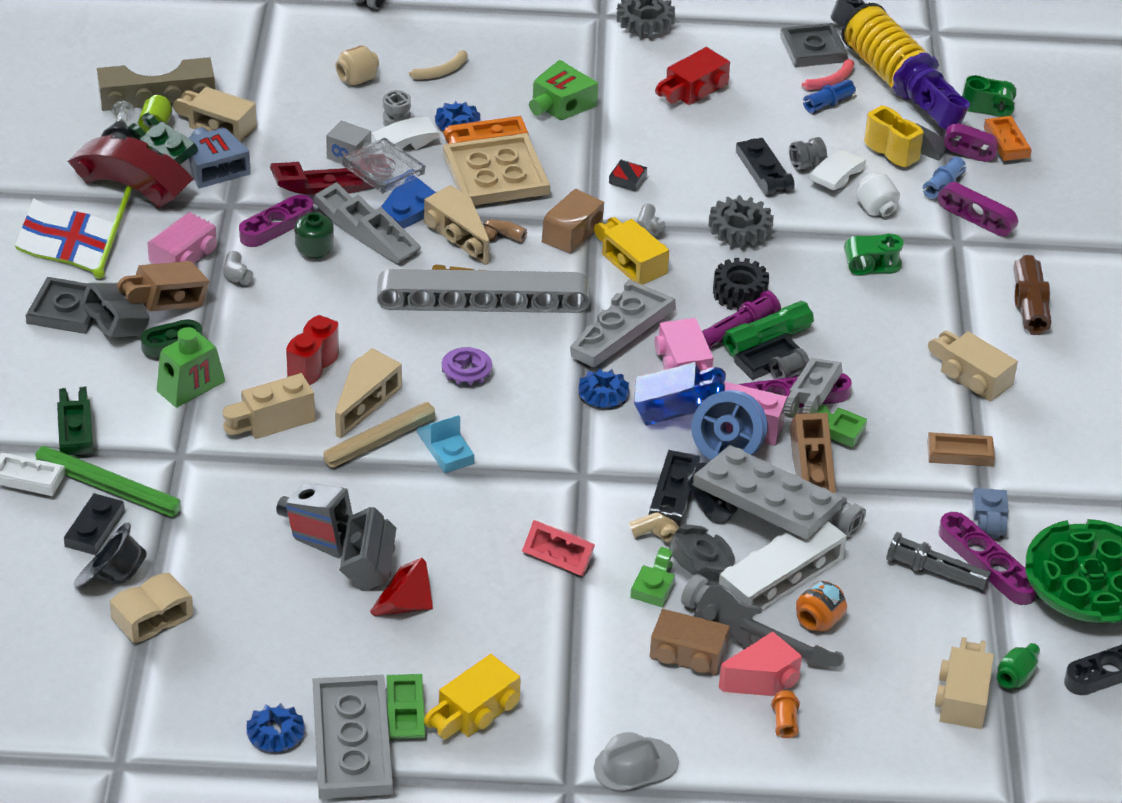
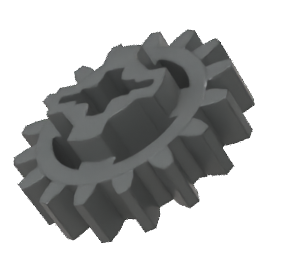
M621 0V3L617 4L616 21L620 22L621 28L628 27V33L636 32L638 36L647 33L649 36H652L653 32H657L661 35L663 34V29L669 31L671 30V25L675 24V6H671V0Z
M738 196L737 199L726 197V203L718 200L716 207H711L708 227H711L712 235L718 234L719 241L727 239L731 246L735 242H739L741 247H744L745 243L755 246L757 240L765 242L766 236H771L774 215H770V208H763L764 202L754 203L753 197L748 198V200H743L742 196Z

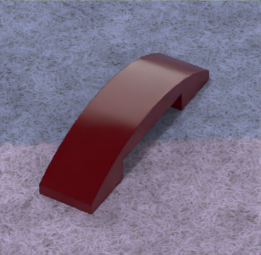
M384 156L355 158L354 168L303 171L300 162L270 164V169L278 186L294 193L315 196V194L336 182L348 194L360 192L391 179L392 175Z

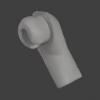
M229 251L223 268L225 278L234 283L240 282L243 286L248 285L253 279V272L248 270L246 265L241 264L242 256L239 252Z

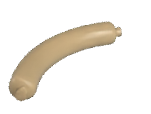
M461 50L447 63L431 68L413 69L412 72H409V76H412L414 80L445 76L461 67L467 60L468 54L465 50Z

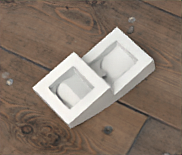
M428 116L402 120L372 133L386 157L410 143L416 151L440 137Z
M839 150L823 160L810 173L809 179L829 189L836 190L847 186L850 175L863 171L867 160L845 150Z

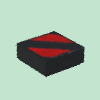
M620 159L609 175V184L636 191L647 176V167Z

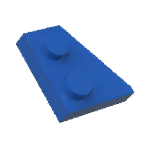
M408 172L381 207L405 229L424 219V199L436 192L414 174Z

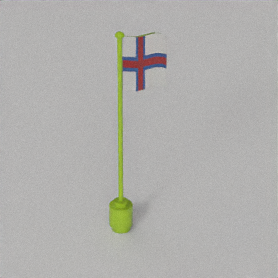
M153 95L145 101L138 119V125L145 133L150 130L142 118L146 112L154 115L159 122L162 121L168 125L172 114V107L166 97ZM127 185L114 223L87 213L50 206L33 198L15 243V248L34 257L74 265L92 272L97 279L103 278L105 276L103 269L129 200L132 187Z

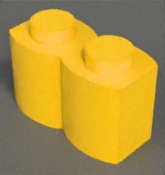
M881 105L867 113L864 142L875 152L885 154L895 165L908 167L920 159L924 132L916 123L902 119L898 112Z

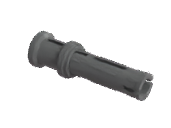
M900 532L895 533L889 546L886 560L892 562L895 559L913 566L914 571L919 572L926 569L979 589L982 592L985 591L991 571H986L933 551L929 543L923 542L919 544L903 538Z

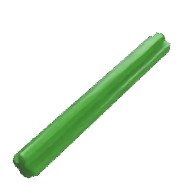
M41 446L35 453L36 460L64 465L65 475L170 517H175L180 512L181 500L179 498L47 446Z

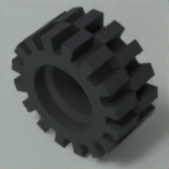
M734 258V262L727 259L724 264L720 263L714 272V299L719 300L721 306L727 304V309L729 310L737 307V311H739L740 306L744 302H753L760 298L761 293L768 291L769 273L766 272L764 266L759 267V262L757 261L751 264L748 258H745L744 262H741L740 258Z

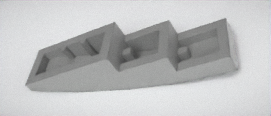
M337 182L315 194L314 204L331 220L355 239L384 257L399 264L420 251L421 246L382 207L374 210L359 194L352 198Z

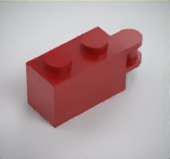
M706 46L667 67L666 79L658 83L655 93L659 97H666V101L670 104L681 100L687 105H691L728 85L730 61Z

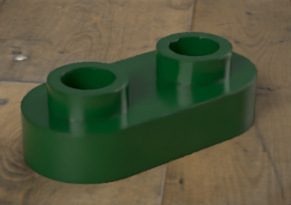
M185 319L149 328L141 334V349L144 354L159 358L163 348L178 341V331L180 329L190 327L203 335L202 326L195 320Z

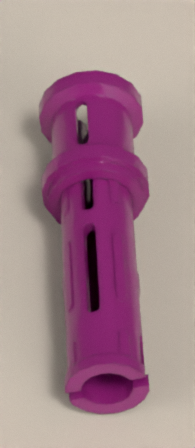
M764 291L760 294V298L753 302H744L740 306L739 311L702 330L709 349L723 342L722 337L725 335V331L744 323L750 324L777 313L781 310V304L776 295L771 291Z

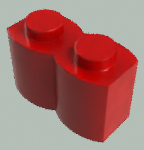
M317 315L305 324L303 333L290 340L286 347L287 377L302 373L309 385L314 384L321 377L323 368L331 365L339 355V325L337 321Z

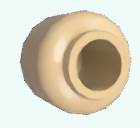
M359 45L340 53L335 64L336 72L341 81L356 86L375 78L377 68L379 67V59L375 52H371L366 46Z

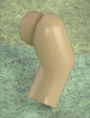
M658 512L629 522L635 538L651 532L667 543H670L672 536L679 528L675 521Z

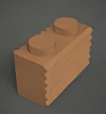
M662 608L651 636L649 657L652 660L657 659L664 664H677L679 667H690L696 672L716 675L728 646L730 625Z

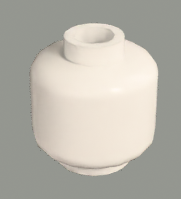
M874 172L860 180L856 197L870 216L882 215L886 217L897 209L896 204L900 199V192L886 174Z

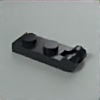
M763 137L736 143L737 155L765 196L775 194L777 190H783L784 192L794 190L795 183L792 174H787Z
M668 450L651 502L649 515L658 512L675 521L679 528L682 526L692 492L687 483V478L695 466L700 463L699 455ZM663 505L674 507V510L662 507Z

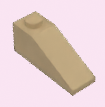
M373 348L353 362L335 411L337 437L342 438L402 388L401 363Z

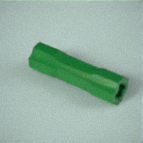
M798 301L782 308L777 313L750 324L744 323L725 331V335L722 337L724 347L731 357H735V354L783 334L793 335L811 327L812 322H814L813 311L809 308L807 302Z

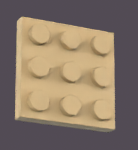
M527 133L443 145V155L456 188L470 197L474 206L550 194L549 181Z

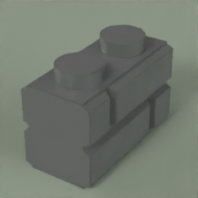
M369 507L349 516L339 569L348 579H353L352 582L362 591L385 584L391 576L390 568L392 555L395 550L394 542L397 527L388 519H384V515L375 507Z

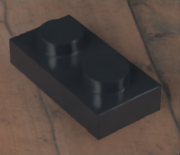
M93 493L64 536L65 547L96 556L125 512L124 501Z

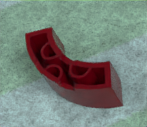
M112 135L94 138L85 143L67 161L86 184L101 179L124 183L146 196L157 208L176 198L193 180V177L165 153L160 156L148 149V143L127 137L125 140L113 139Z

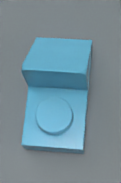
M459 415L417 428V434L444 473L474 464V453L460 435L461 417Z

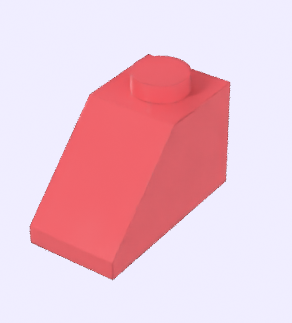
M771 632L721 664L718 688L723 692L774 696L777 692L785 688L789 689L797 683L800 678L802 655L777 634Z

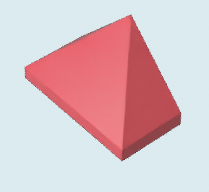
M533 520L522 552L584 576L596 544L576 534Z

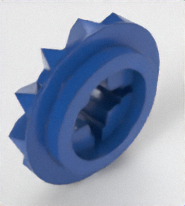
M456 101L454 104L444 103L443 107L437 108L435 123L443 131L451 125L480 121V113L477 112L476 106H468L467 102L462 104Z
M599 368L596 373L587 371L586 376L580 378L578 392L586 403L596 407L609 408L617 406L627 399L629 395V382L624 380L623 374L615 375L613 369L603 372Z
M282 703L275 708L265 704L262 711L253 710L251 719L247 720V737L255 747L268 752H281L294 747L301 741L305 731L303 716L297 714L295 707L286 709ZM274 721L277 725H281V733H278L273 726H270V722Z

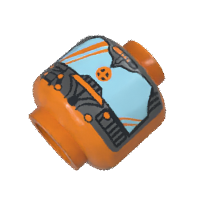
M827 581L814 582L796 601L797 618L808 630L818 632L830 630L847 612V602L843 591L837 585Z

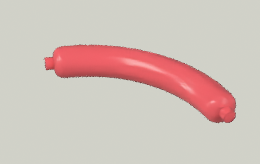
M847 59L836 73L823 78L807 79L805 82H802V87H805L806 90H819L825 85L833 86L838 84L851 74L854 68V61Z

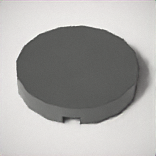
M685 525L678 528L670 540L669 548L673 558L692 575L699 574L708 580L718 581L720 574L727 567L734 565L735 556L733 551L721 536L716 534L715 537L707 534L708 529L697 525Z

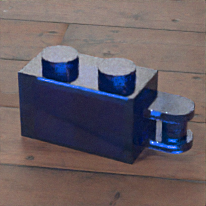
M696 362L636 377L634 405L646 426L693 414L706 398L725 391L724 381L726 373L719 367L700 371Z

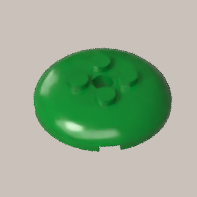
M1087 519L1086 524H1069L1068 520L1052 524L1040 531L1031 541L1025 558L1027 578L1035 593L1051 608L1072 619L1096 624L1122 622V527L1095 519Z

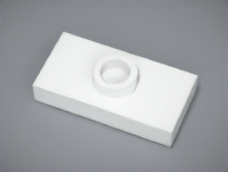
M1 453L0 485L53 496L65 475L64 465L7 453Z

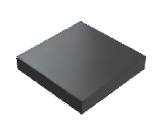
M833 23L781 28L780 37L794 67L844 63L848 59L846 48Z
M47 277L25 315L26 324L86 334L94 318L87 314L81 302L88 283Z

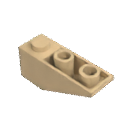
M452 185L424 199V223L446 237L450 242L462 248L470 256L475 257L485 265L488 264L489 238L472 199Z

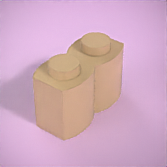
M162 573L150 577L140 587H132L120 591L110 600L111 619L133 643L142 642L152 638L163 628L177 626L193 615L192 596L171 573Z

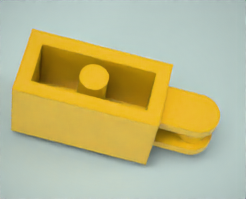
M611 217L607 220V223H598L594 226L595 235L603 242L602 255L632 281L644 285L668 273L669 249L633 219L622 223L616 217Z
M490 653L439 689V704L426 714L424 724L428 728L434 727L437 729V734L442 739L449 738L458 730L467 737H470L479 729L488 727L492 720L504 711H509L517 705L518 701H520L521 676Z

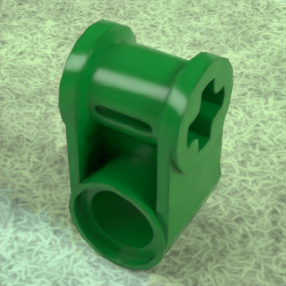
M972 75L965 80L962 97L970 103L969 112L1005 117L1010 116L1015 109L1014 99L1017 89L1009 81ZM1000 103H1003L1002 110H1000Z
M890 233L872 236H853L849 238L844 244L849 270L855 275L892 274L898 272L902 268L900 251L903 249V239L896 234Z

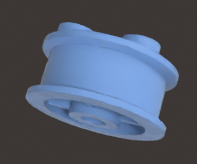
M726 390L706 398L696 409L691 425L693 440L697 448L710 460L714 459L729 445L740 448L750 455L755 454L763 445L768 429L767 417L760 403L751 395L738 390ZM726 422H730L733 425L732 432L726 430Z

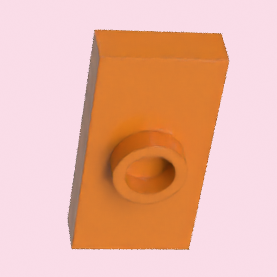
M1012 116L985 119L984 129L997 138L999 143L997 151L1003 161L1031 157L1032 149Z

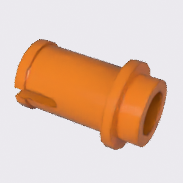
M779 691L771 702L776 718L775 733L777 736L781 735V738H792L799 732L797 710L800 707V701L792 691Z

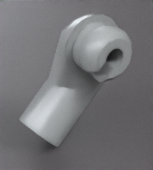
M644 204L641 207L637 223L645 228L653 237H659L665 229V222L662 221L659 224V217H654L655 207L652 204Z

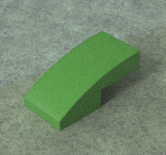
M422 674L386 675L389 739L425 738Z

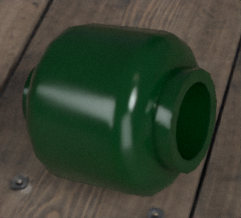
M311 212L296 221L294 228L295 246L300 253L308 258L317 259L332 250L334 246V225L331 219L320 213Z

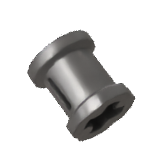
M797 348L785 357L780 358L777 356L771 358L769 368L774 379H782L800 375L810 360L807 353L802 348Z

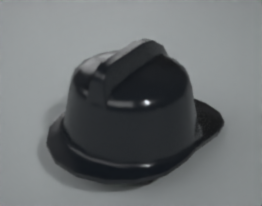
M129 522L124 523L117 529L105 547L79 573L74 581L75 588L85 585L94 577L111 584H121L130 580L145 560L147 552L129 534L131 529Z

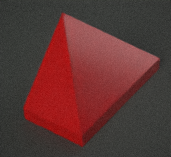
M421 557L400 566L370 610L373 616L433 609L426 561Z

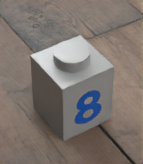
M341 120L326 135L327 159L354 168L355 158L371 157L373 153L371 131Z

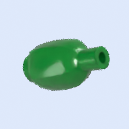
M1030 643L1027 647H1015L1003 657L997 667L996 676L998 683L1006 689L1020 688L1031 678L1038 664L1037 656L1040 653L1038 645Z

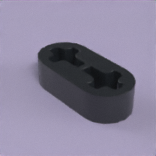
M699 463L689 474L687 483L707 515L716 522L726 523L736 513L738 507L693 486L694 474L708 464Z

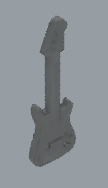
M720 584L710 585L706 589L694 613L695 617L730 625L729 636L734 637L745 648L754 644L751 634L763 638L769 633L774 632L802 655V658L807 659L809 666L837 667L844 661V655L841 652H831L818 645L812 647L753 620V616L761 614L763 609L759 606L747 605L741 602L729 589Z

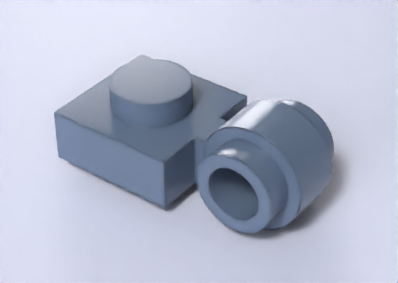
M974 488L972 495L973 519L978 520V527L992 539L1006 536L1009 513L1007 490Z

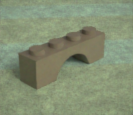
M210 57L182 60L175 70L158 76L140 75L132 72L125 65L97 68L102 111L143 107L145 101L153 95H162L173 104L177 99H181V95L187 90L199 94L205 87L215 89V77Z

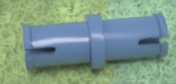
M953 157L945 166H940L936 169L933 177L923 184L922 189H926L923 193L928 198H937L938 193L946 185L956 182V178L966 171V167H963L966 164L965 161L960 157Z

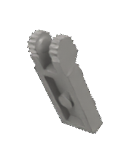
M811 358L790 389V395L784 405V416L793 418L798 412L799 403L805 404L803 414L817 413L818 406L822 405L842 373V362Z

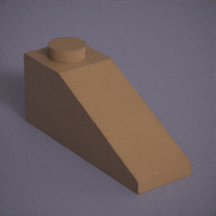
M828 413L795 414L789 428L796 475L814 485L836 493Z

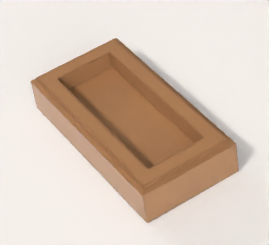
M928 432L929 463L994 466L993 436Z

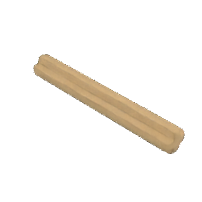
M429 402L419 404L323 452V460L329 468H335L435 418V408Z

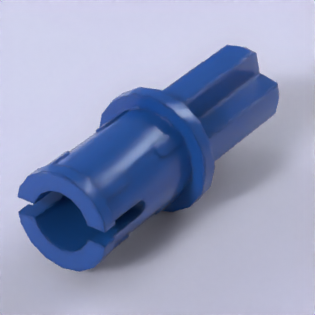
M845 80L833 86L825 85L822 90L804 96L803 100L807 102H803V105L809 113H813L828 105L831 107L835 106L837 101L855 93L856 87L853 85L852 80Z

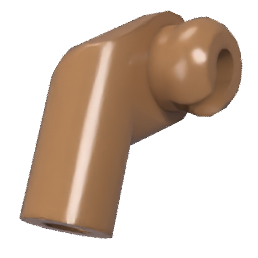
M489 219L483 224L491 241L496 239L497 233L521 243L527 236L526 228L509 221Z

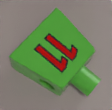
M558 60L534 80L533 99L529 102L530 110L537 116L547 112L558 120H564L597 106L598 82L565 62Z
M186 327L178 331V341L163 348L160 352L157 392L175 408L225 382L217 348L193 328Z

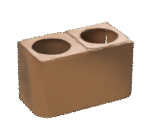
M574 189L545 215L541 242L570 254L594 233V226L596 224L603 223L605 202L578 189Z

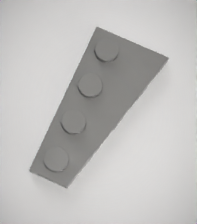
M628 279L624 284V291L621 294H615L611 299V306L607 310L602 309L597 315V322L594 325H589L570 346L571 357L595 368L676 309L675 298Z

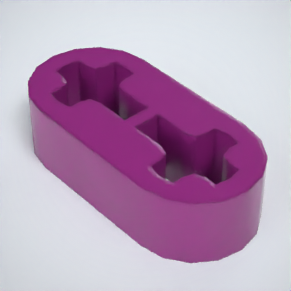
M956 123L950 125L946 129L944 144L948 150L978 161H991L997 154L999 143L994 135L964 124ZM956 135L962 137V138L959 139V141L954 140V138L956 137ZM983 145L989 146L986 150L981 149Z

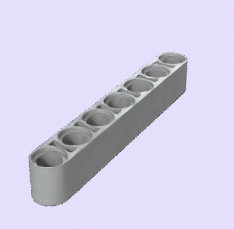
M387 269L378 276L377 303L380 307L387 310L579 313L585 311L590 304L589 280L586 275L579 272Z

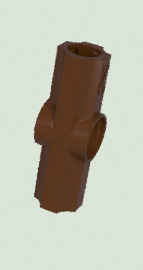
M1023 255L1022 258L1014 262L1013 267L1016 282L1015 306L1021 310L1024 329H1027L1031 335H1041L1044 331L1050 329L1052 322L1049 310L1050 285L1048 281L1043 279L1040 261L1036 260L1034 255Z

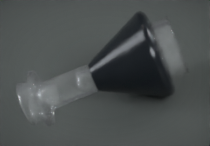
M119 101L113 105L111 110L112 116L116 119L115 123L105 129L101 136L112 135L113 139L125 140L127 137L134 138L128 129L127 121L134 117L135 110L129 102Z

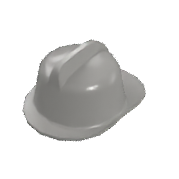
M625 732L610 739L605 749L596 757L593 770L596 779L602 786L615 791H627L670 778L677 771L679 760L675 750L664 741L643 737L637 733Z

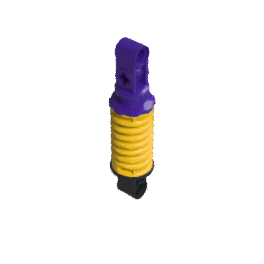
M863 0L836 1L830 18L842 28V41L849 48L853 49L893 88L897 96H901L904 100L911 99L914 103L919 104L943 129H947L952 124H962L970 103L952 85L944 80V76L938 71V60L934 56L926 52L918 42L907 34L880 4L873 2L865 3Z

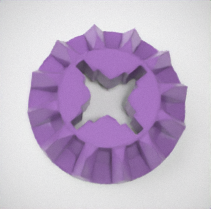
M472 347L456 348L448 352L442 359V372L446 374L447 380H455L457 385L465 382L471 386L474 381L483 383L485 377L491 376L492 360L487 353L480 349ZM470 363H472V367H469L467 370H464L467 366H469Z

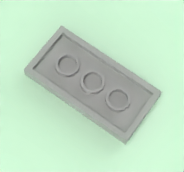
M731 445L694 474L693 486L806 540L842 507V497Z
M384 675L312 678L319 799L393 795Z

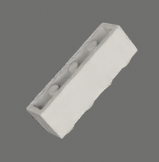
M829 521L822 525L807 540L794 533L787 532L782 536L775 537L771 543L760 550L751 552L736 565L727 567L720 574L719 584L729 589L741 602L747 605L759 606L764 610L843 560L847 535Z

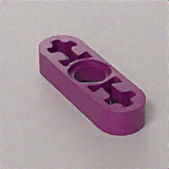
M957 182L949 183L938 193V201L945 210L998 236H1007L1018 226V217L1011 208ZM973 203L981 207L983 215L978 214L974 210Z
M295 195L242 221L239 224L240 242L248 247H257L294 229L295 223L300 217L314 212L312 198L306 195ZM273 219H281V220H284V221H282V222H271L270 220H273Z

